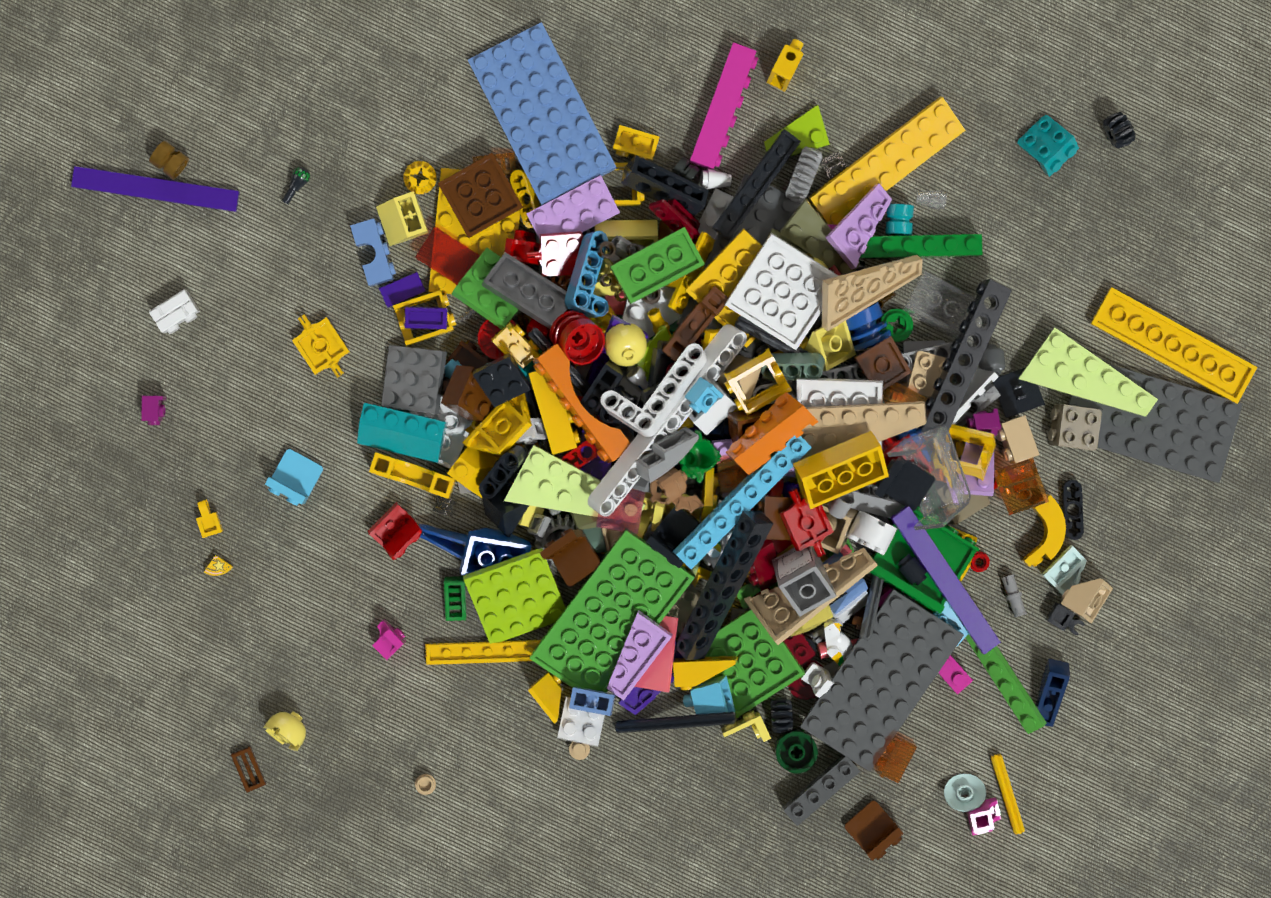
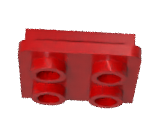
M396 502L367 532L385 549L389 557L395 560L405 553L406 548L411 543L416 542L420 538L422 529L415 519Z

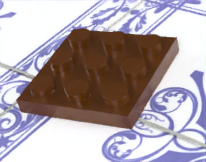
M493 153L438 183L468 238L523 209Z

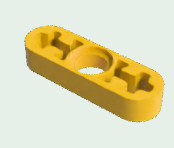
M515 170L510 176V182L523 206V209L519 210L523 224L527 228H533L527 213L540 207L538 197L524 170ZM526 193L530 196L528 205L523 200Z

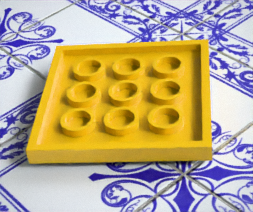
M743 229L696 277L685 291L699 302L713 286H716L729 298L762 248V245ZM725 306L714 318L723 326L726 324L734 326L736 319L741 315ZM744 332L747 335L744 346L747 348L756 338Z

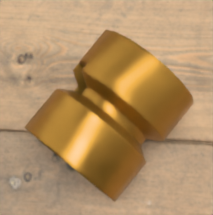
M167 141L161 142L149 159L151 164L158 169L163 168V172L173 180L182 173L189 161V158L180 151L175 152V147Z

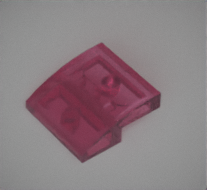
M631 489L611 515L604 517L598 513L596 527L624 532L627 529L629 532L638 535L645 492Z

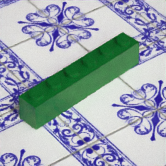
M982 234L870 237L866 244L867 248L864 254H861L859 260L903 259L918 255L920 258L980 257L983 255Z

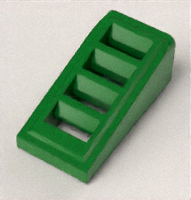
M463 576L444 577L446 621L466 620V588ZM450 585H461V587H449V586H450ZM449 593H461V595L449 596ZM462 601V604H449V602ZM462 609V613H450V610Z

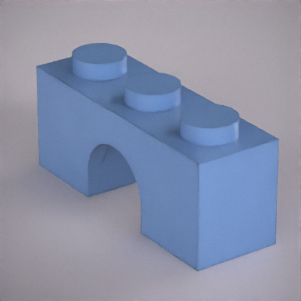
M373 218L350 225L356 246L371 245L376 252L375 259L371 263L363 265L368 286L372 287L394 280L393 275L396 274L393 262L389 263L387 257L390 254L387 242L383 243L381 235L384 234L381 222L377 223Z

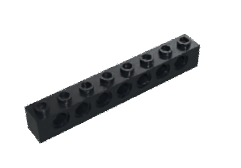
M991 279L983 280V282L979 283L976 289L977 296L967 309L969 314L966 320H963L959 326L960 334L951 344V354L942 364V374L933 384V394L925 402L927 422L925 425L917 427L915 433L936 443H944L1012 292L1011 289ZM986 298H988L991 302V306L989 309H987L984 305V300ZM977 317H980L982 320L980 328L975 323ZM969 336H971L974 340V343L971 347L967 344V338ZM960 355H963L965 358L963 366L958 362ZM952 374L957 378L954 385L950 383V376ZM943 393L948 396L946 404H943L941 401ZM935 412L939 414V421L937 423H934L932 419Z
M762 511L742 512L675 645V649L686 660L705 658L774 523Z

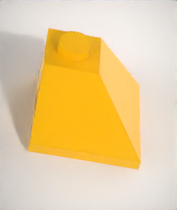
M467 447L447 474L482 498L479 492V485L499 458L492 453Z
M547 672L533 683L528 691L553 723H556L559 717L562 692L560 684L562 681L550 672Z

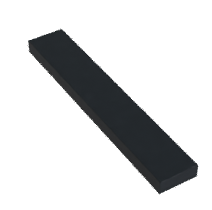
M786 129L782 130L712 227L714 231L727 241L732 238L800 144V140Z

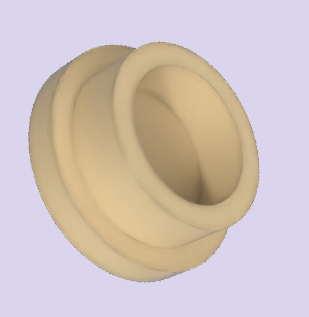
M572 742L569 747L570 755L574 759L583 760L589 755L590 746Z
M430 774L420 775L415 782L416 790L423 795L431 794L436 788L434 777Z

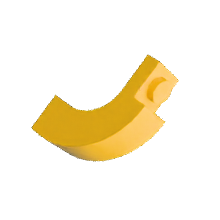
M1049 494L1032 507L1043 522L1044 536L1040 544L1021 559L1028 567L1032 565L1035 567L1041 563L1043 555L1047 559L1052 560L1064 542L1066 533L1064 514L1059 504Z

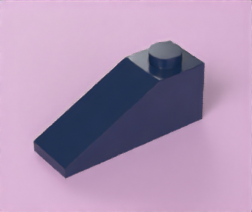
M1050 658L1042 677L1036 707L1045 719L1046 726L1053 727L1070 678L1069 663Z

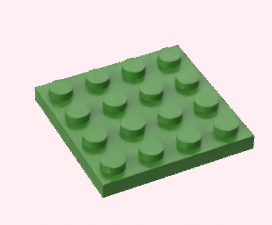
M751 609L719 629L705 656H738L735 665L710 678L713 679L727 675L736 718L806 673L783 641L777 645Z

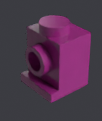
M142 396L141 421H148L147 425H160V421H162V417H165L166 408L165 405H162V401H167V396Z
M993 409L991 413L980 411L973 414L972 418L967 419V428L992 433L994 436H997L998 430L1001 429L998 409Z

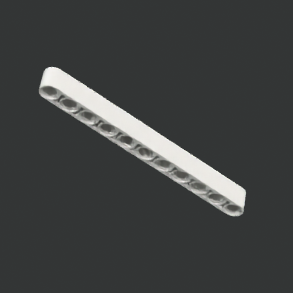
M726 324L720 329L704 350L707 356L706 364L658 431L651 437H645L638 433L588 498L589 507L604 517L614 512L641 477L637 474L635 460L653 452V443L675 433L693 411L689 407L690 402L685 398V395L700 377L711 384L717 381L745 345L747 335L731 324ZM661 404L657 411L662 409L663 404ZM648 421L643 428L649 427L651 422Z

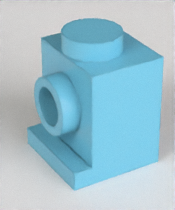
M700 377L685 395V398L690 402L689 407L698 414L700 411L706 414L718 397L722 399L724 395L713 384Z

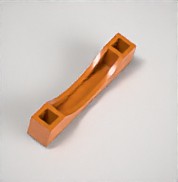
M558 344L551 346L533 360L535 370L540 376L543 375L546 378L548 388L553 393L556 392L560 397L559 402L562 407L571 412L573 422L585 431L586 434L584 436L587 441L596 446L598 456L604 462L607 461V463L615 461L631 443L620 429L610 427L598 421L582 406L571 383L570 360Z

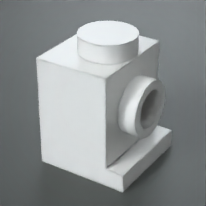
M530 418L532 426L516 443L531 445L536 443L537 439H548L542 418Z

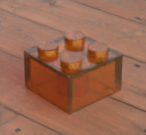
M1033 457L994 471L999 491L1009 515L1049 502Z

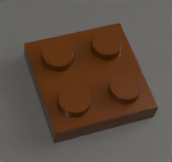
M891 336L854 357L866 380L883 381V390L912 373Z

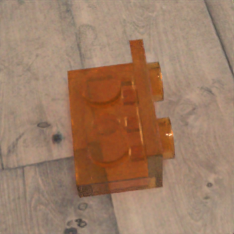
M726 459L717 464V476L721 494L731 493L748 475L732 459Z

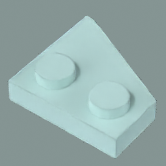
M1070 545L1041 575L1063 596L1067 589L1070 590L1071 586L1079 584L1080 574L1084 570L1087 560Z

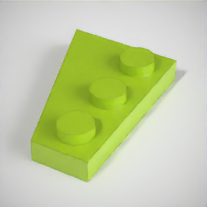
M818 105L783 128L801 141L791 156L801 154L804 147L819 149L830 145ZM782 130L764 142L766 152Z

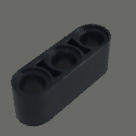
M513 446L502 455L479 485V492L483 497L493 498L504 488L527 458V453L523 447Z

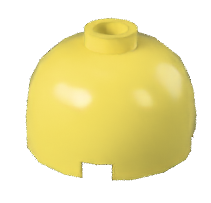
M622 323L612 327L606 333L604 348L612 362L627 367L639 363L645 356L647 342L645 334L640 327L635 324L624 325Z
M293 711L291 714L287 712L276 713L263 727L266 728V732L282 745L289 743V749L298 751L306 737L305 725L301 722L303 718Z

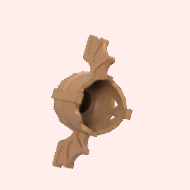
M672 468L650 483L652 495L650 500L652 503L657 501L661 504L669 505L672 502L675 505L676 511L685 509L690 513L695 509H702L704 507V504L696 495L682 496L686 492L687 487L685 482L687 481V475L684 471ZM657 486L662 490L660 493L657 492Z

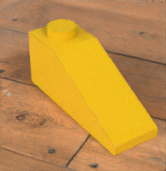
M738 656L705 657L704 659L695 660L675 658L673 662L675 687H680L681 690L693 689V686H697L735 665Z

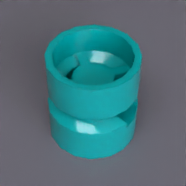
M889 204L886 214L890 220L886 222L885 234L911 236L913 233V223L909 219L914 215V206Z

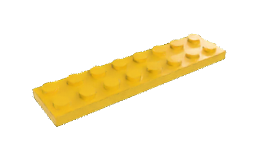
M940 96L808 198L827 224L838 225L875 185L880 184L887 191L966 130L945 99Z
M1112 287L1108 290L1090 323L1238 404L1257 369L1251 363Z

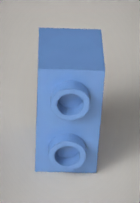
M573 687L569 708L611 716L615 694Z

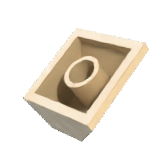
M1101 578L1073 585L1070 590L1067 589L1064 592L1061 604L1092 624L1113 588Z

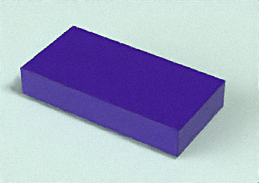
M418 272L379 288L387 308L426 292Z
M405 307V328L447 330L448 308Z

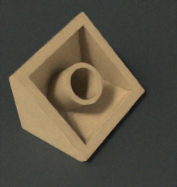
M736 355L717 379L718 383L730 397L737 398L734 392L730 394L724 382L727 379L724 374L735 370L752 359ZM762 367L737 381L747 400L752 397Z

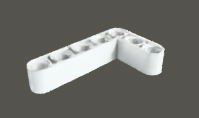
M699 344L688 345L642 409L612 390L602 394L601 404L610 415L642 436L651 437L658 431L707 362V356ZM694 353H700L697 359H691ZM682 370H688L685 376H679V373ZM670 387H675V391L673 393H666ZM611 400H617L613 406H608ZM663 404L661 410L654 411L656 405ZM627 411H634L630 417H625ZM644 422H651L649 427L642 428Z

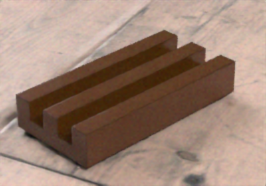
M251 746L231 754L246 793L267 784ZM245 753H248L260 783H257ZM239 755H241L243 763L253 784V786L251 787L249 786V783L246 779L244 771L237 757Z

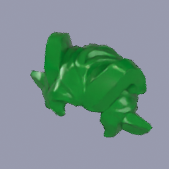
M695 430L699 439L683 459L679 461L681 471L685 472L687 478H697V482L700 483L703 480L704 473L711 470L721 460L720 457L722 456L719 454L720 451L710 441L702 439L701 431Z

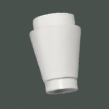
M711 169L701 171V187L713 189L731 186V174Z

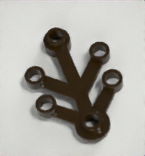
M605 241L598 245L597 253L601 258H608L613 264L622 261L615 254L616 248L612 242ZM636 243L629 244L626 247V253L629 256L633 255L630 250L631 246L635 247V253L640 251V247ZM603 247L607 248V254L602 252ZM604 274L599 279L603 287L619 284L615 276L611 274ZM604 277L609 278L608 284L604 282ZM622 289L615 291L614 297L617 301L627 300L625 294L623 299L619 297V292ZM660 289L653 292L651 298L646 296L642 298V301L649 305L657 303L661 296Z

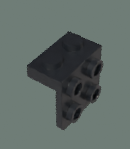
M901 454L896 460L893 458L887 466L889 477L876 482L875 486L878 488L874 494L880 498L887 494L903 506H909L912 511H915L936 478Z
M674 506L646 542L654 551L662 554L670 564L680 568L684 562L673 550L701 522L685 509L676 511Z

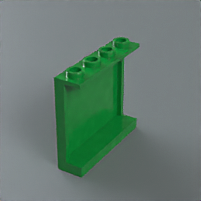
M917 507L913 513L952 571L960 579L974 554L980 550L975 546L977 543L968 537L963 539L957 535L959 532L950 526L945 528L939 524L941 521L933 515H929V517L922 513L923 509ZM897 529L885 554L882 555L876 552L873 560L878 566L871 570L870 573L933 612L941 614L945 608L946 600L928 573L925 574L927 578L919 585H916V583L911 585L898 570L900 567L897 563L909 553L912 557L915 554Z

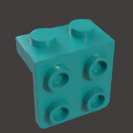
M1048 115L1041 117L1017 142L1024 151L1040 163L1043 172L1049 177L1054 172H1057L1062 164L1073 157L1079 149L1075 137Z

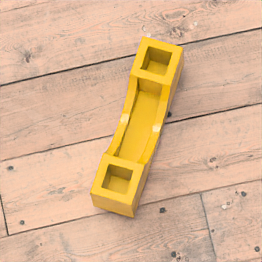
M375 452L369 470L370 473L420 488L447 499L451 497L456 482L454 478L379 452Z

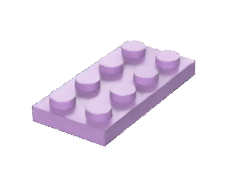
M600 175L527 213V216L540 239V234L584 232L619 214L620 211Z

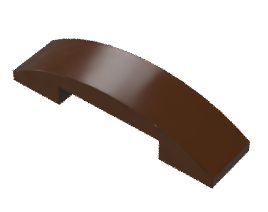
M713 286L679 325L662 351L676 362L685 348L693 344L713 318L722 311L728 297L716 286Z

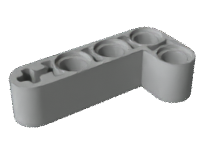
M873 484L827 502L829 513L838 519H843L850 508L891 518L905 506L887 494L882 498L874 494L878 487Z

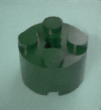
M792 729L791 732L782 733L775 743L774 750L778 763L791 773L806 772L817 759L818 749L815 741L807 732L801 729ZM795 746L801 749L797 756L791 752Z

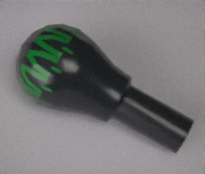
M297 167L293 170L288 185L289 189L281 200L282 202L289 205L295 193L308 183L310 173L306 168Z

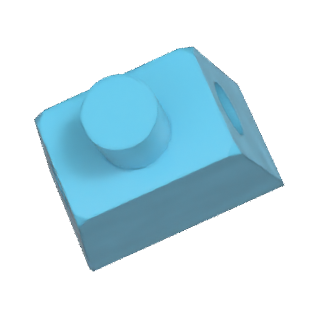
M727 675L706 680L694 686L690 691L691 694L684 695L683 697L684 706L694 707L696 715L735 712Z

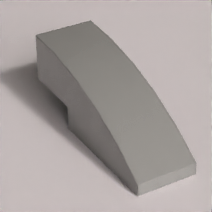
M684 427L653 443V452L635 460L637 474L649 483L658 479L683 459L697 442L699 436L687 427Z

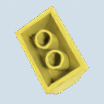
M605 220L595 226V232L603 231L610 242L617 235H621L631 243L645 247L658 241L657 220Z

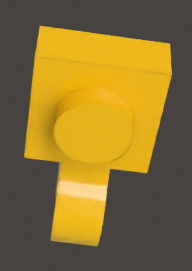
M208 500L198 502L201 517L196 518L202 538L223 532L218 513L210 512Z

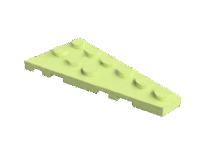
M1053 328L1018 378L1022 381L1144 417L1148 415L1158 400L1056 328Z
M533 445L504 500L635 524L646 505L627 494L611 515L607 517L600 515L589 507L588 498L601 480L536 445Z

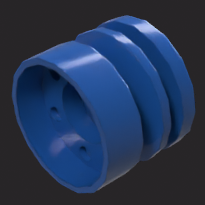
M878 302L846 320L849 331H853L850 335L852 341L857 340L853 343L855 351L871 348L891 336L890 329L880 331L888 325L887 322L876 323V320L883 315Z

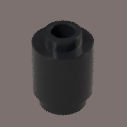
M910 553L897 563L900 567L898 570L911 585L914 583L919 585L927 578L925 576L927 573L926 569Z

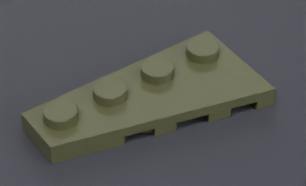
M806 198L780 230L783 236L813 257L823 261L829 268L835 265L842 275L855 272L860 265L858 260L857 267L851 270L825 237L832 229L825 223L819 213L813 209Z

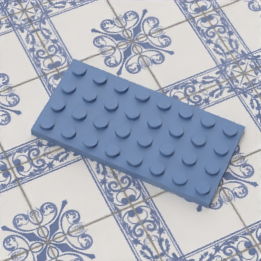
M542 22L468 59L541 205L600 175L603 176L617 169Z

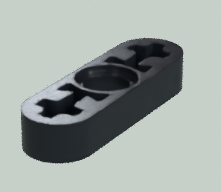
M1067 480L1062 485V508L1066 523L1065 536L1071 540H1078L1084 533L1082 485L1076 480ZM1071 483H1073L1074 487H1077V491L1073 492V497H1078V501H1067V498H1071V492L1067 491V487H1070ZM1070 504L1078 506V513L1075 516H1071L1067 512ZM1068 518H1079V522L1074 521L1075 528H1079V532H1076L1075 536L1068 532L1072 528V522H1068Z

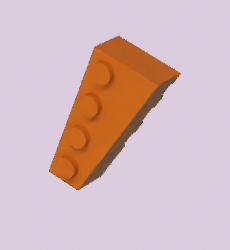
M785 392L776 399L775 403L767 411L761 414L760 418L752 426L746 429L745 433L737 441L731 444L726 453L744 472L751 475L771 459L773 452L782 451L787 447L786 442L794 436L796 438L800 437L804 433L803 429L809 424L814 426L818 423V420L804 405Z

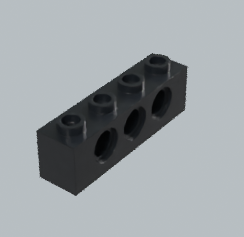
M637 155L625 166L621 179V184L657 201L664 199L668 202V200L675 198L693 217L705 207L709 191Z

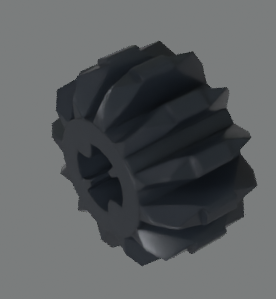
M1122 112L1111 114L1103 120L1105 134L1116 148L1126 147L1135 140L1136 133L1133 130L1134 127Z
M784 698L772 700L770 702V716L773 732L780 734L791 732L793 729L791 701Z

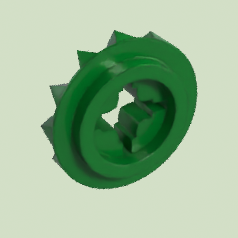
M902 309L889 310L880 320V322H887L888 324L881 331L890 329L894 342H901L907 339L913 331V320ZM900 317L899 324L905 327V329H897L893 334V326L888 324V322H895Z

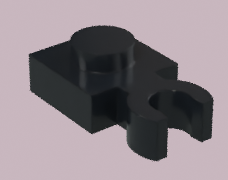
M1055 602L1045 618L1046 621L1063 631L1068 626V630L1074 635L1079 634L1074 630L1076 624L1085 625L1080 619L1073 618L1075 613Z

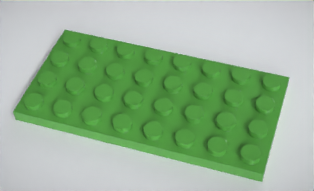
M626 528L602 559L598 568L592 572L532 652L529 659L572 688L581 687L608 692V683L638 610L657 624H660L693 581L695 574L683 566L678 568L670 564L662 554L654 551L645 540Z

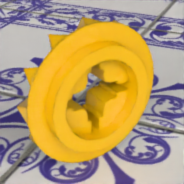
M414 161L407 166L403 179L409 191H414L416 194H425L434 188L437 175L429 163ZM422 169L423 176L429 179L421 180L419 186H417V179L411 175H418Z

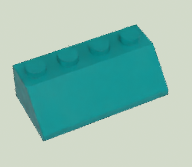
M364 403L359 422L357 443L438 463L448 422Z

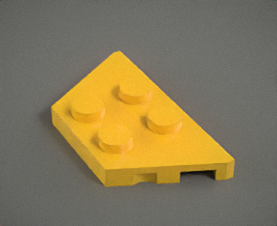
M525 393L498 405L462 443L469 448L501 456L505 454L532 426Z

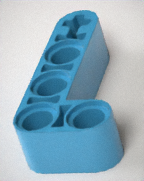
M603 231L588 233L583 237L565 296V306L569 310L579 311L588 318L604 316L609 310L608 302L604 298L593 294L603 262V258L597 253V247L600 243L608 241V237ZM603 247L602 252L605 254L606 247ZM588 257L591 259V265L587 262ZM582 276L585 278V285L581 281ZM576 296H577V297L579 298V300H580L579 305H577V303H576V300H575V299H576ZM594 304L598 307L597 312L594 310Z

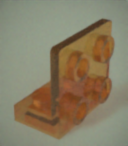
M895 735L887 746L883 757L881 756L876 762V773L882 778L885 776L899 783L917 746Z

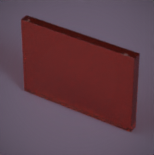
M438 227L433 228L415 256L417 261H421L455 283L456 286L480 257L478 253L450 237Z

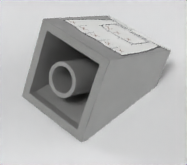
M809 546L802 551H796L793 548L772 560L778 586L799 617L836 597L820 557H817L813 546Z

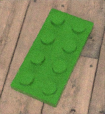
M684 227L610 266V269L631 305L704 266L705 263Z

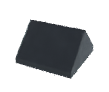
M512 483L509 486L505 485L493 498L488 499L482 496L485 515L506 537L511 536L529 505L504 501L513 485Z

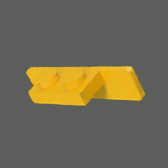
M702 231L695 247L705 263L713 249L715 239ZM705 265L665 286L675 289L668 307L677 314L681 315L688 304L690 295L685 289L696 279Z

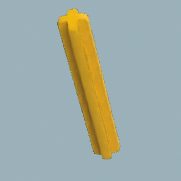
M1001 754L992 755L991 761L1013 832L1021 834L1025 832V828Z

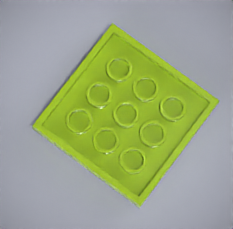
M543 548L463 576L490 644L499 643L553 624L566 607L548 561L543 560L540 554Z

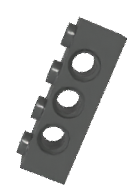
M842 754L782 807L783 811L796 826L800 825L854 778L860 770L847 756Z

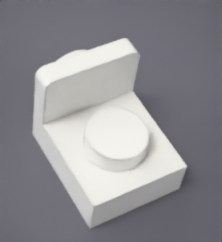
M814 662L807 667L805 675L801 677L803 681L811 685L815 696L819 698L827 693L834 684L829 671Z

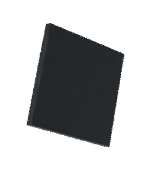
M1025 368L1000 376L993 382V385L1001 395L998 399L1005 418L1045 405L1038 385L1018 379Z

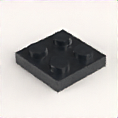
M510 353L474 370L472 374L494 407L531 390L530 383Z

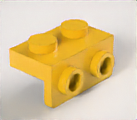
M619 125L612 149L616 150V155L627 158L628 154L632 156L637 155L645 160L653 161L660 137Z
M508 323L492 338V342L505 355L510 353L515 362L523 369L540 355L539 348L531 340L528 341L524 337L525 332L518 325L514 327L511 323Z

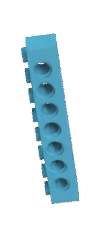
M801 436L798 438L792 437L786 442L787 447L782 451L773 452L769 461L751 475H747L673 550L690 569L737 524L743 511H750L793 467V463L799 461L812 448Z

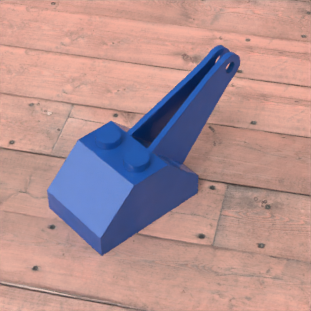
M419 524L422 529L420 538L429 541L462 560L459 570L461 575L475 572L528 553L531 550L529 541L513 534L510 537H506L501 530L483 528L469 531L468 535L426 524Z

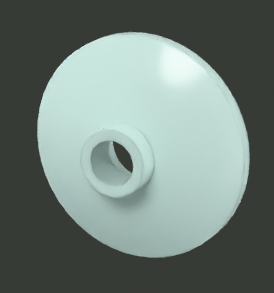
M959 774L952 777L946 783L944 797L948 805L953 809L969 812L983 804L986 797V789L978 777L971 774Z

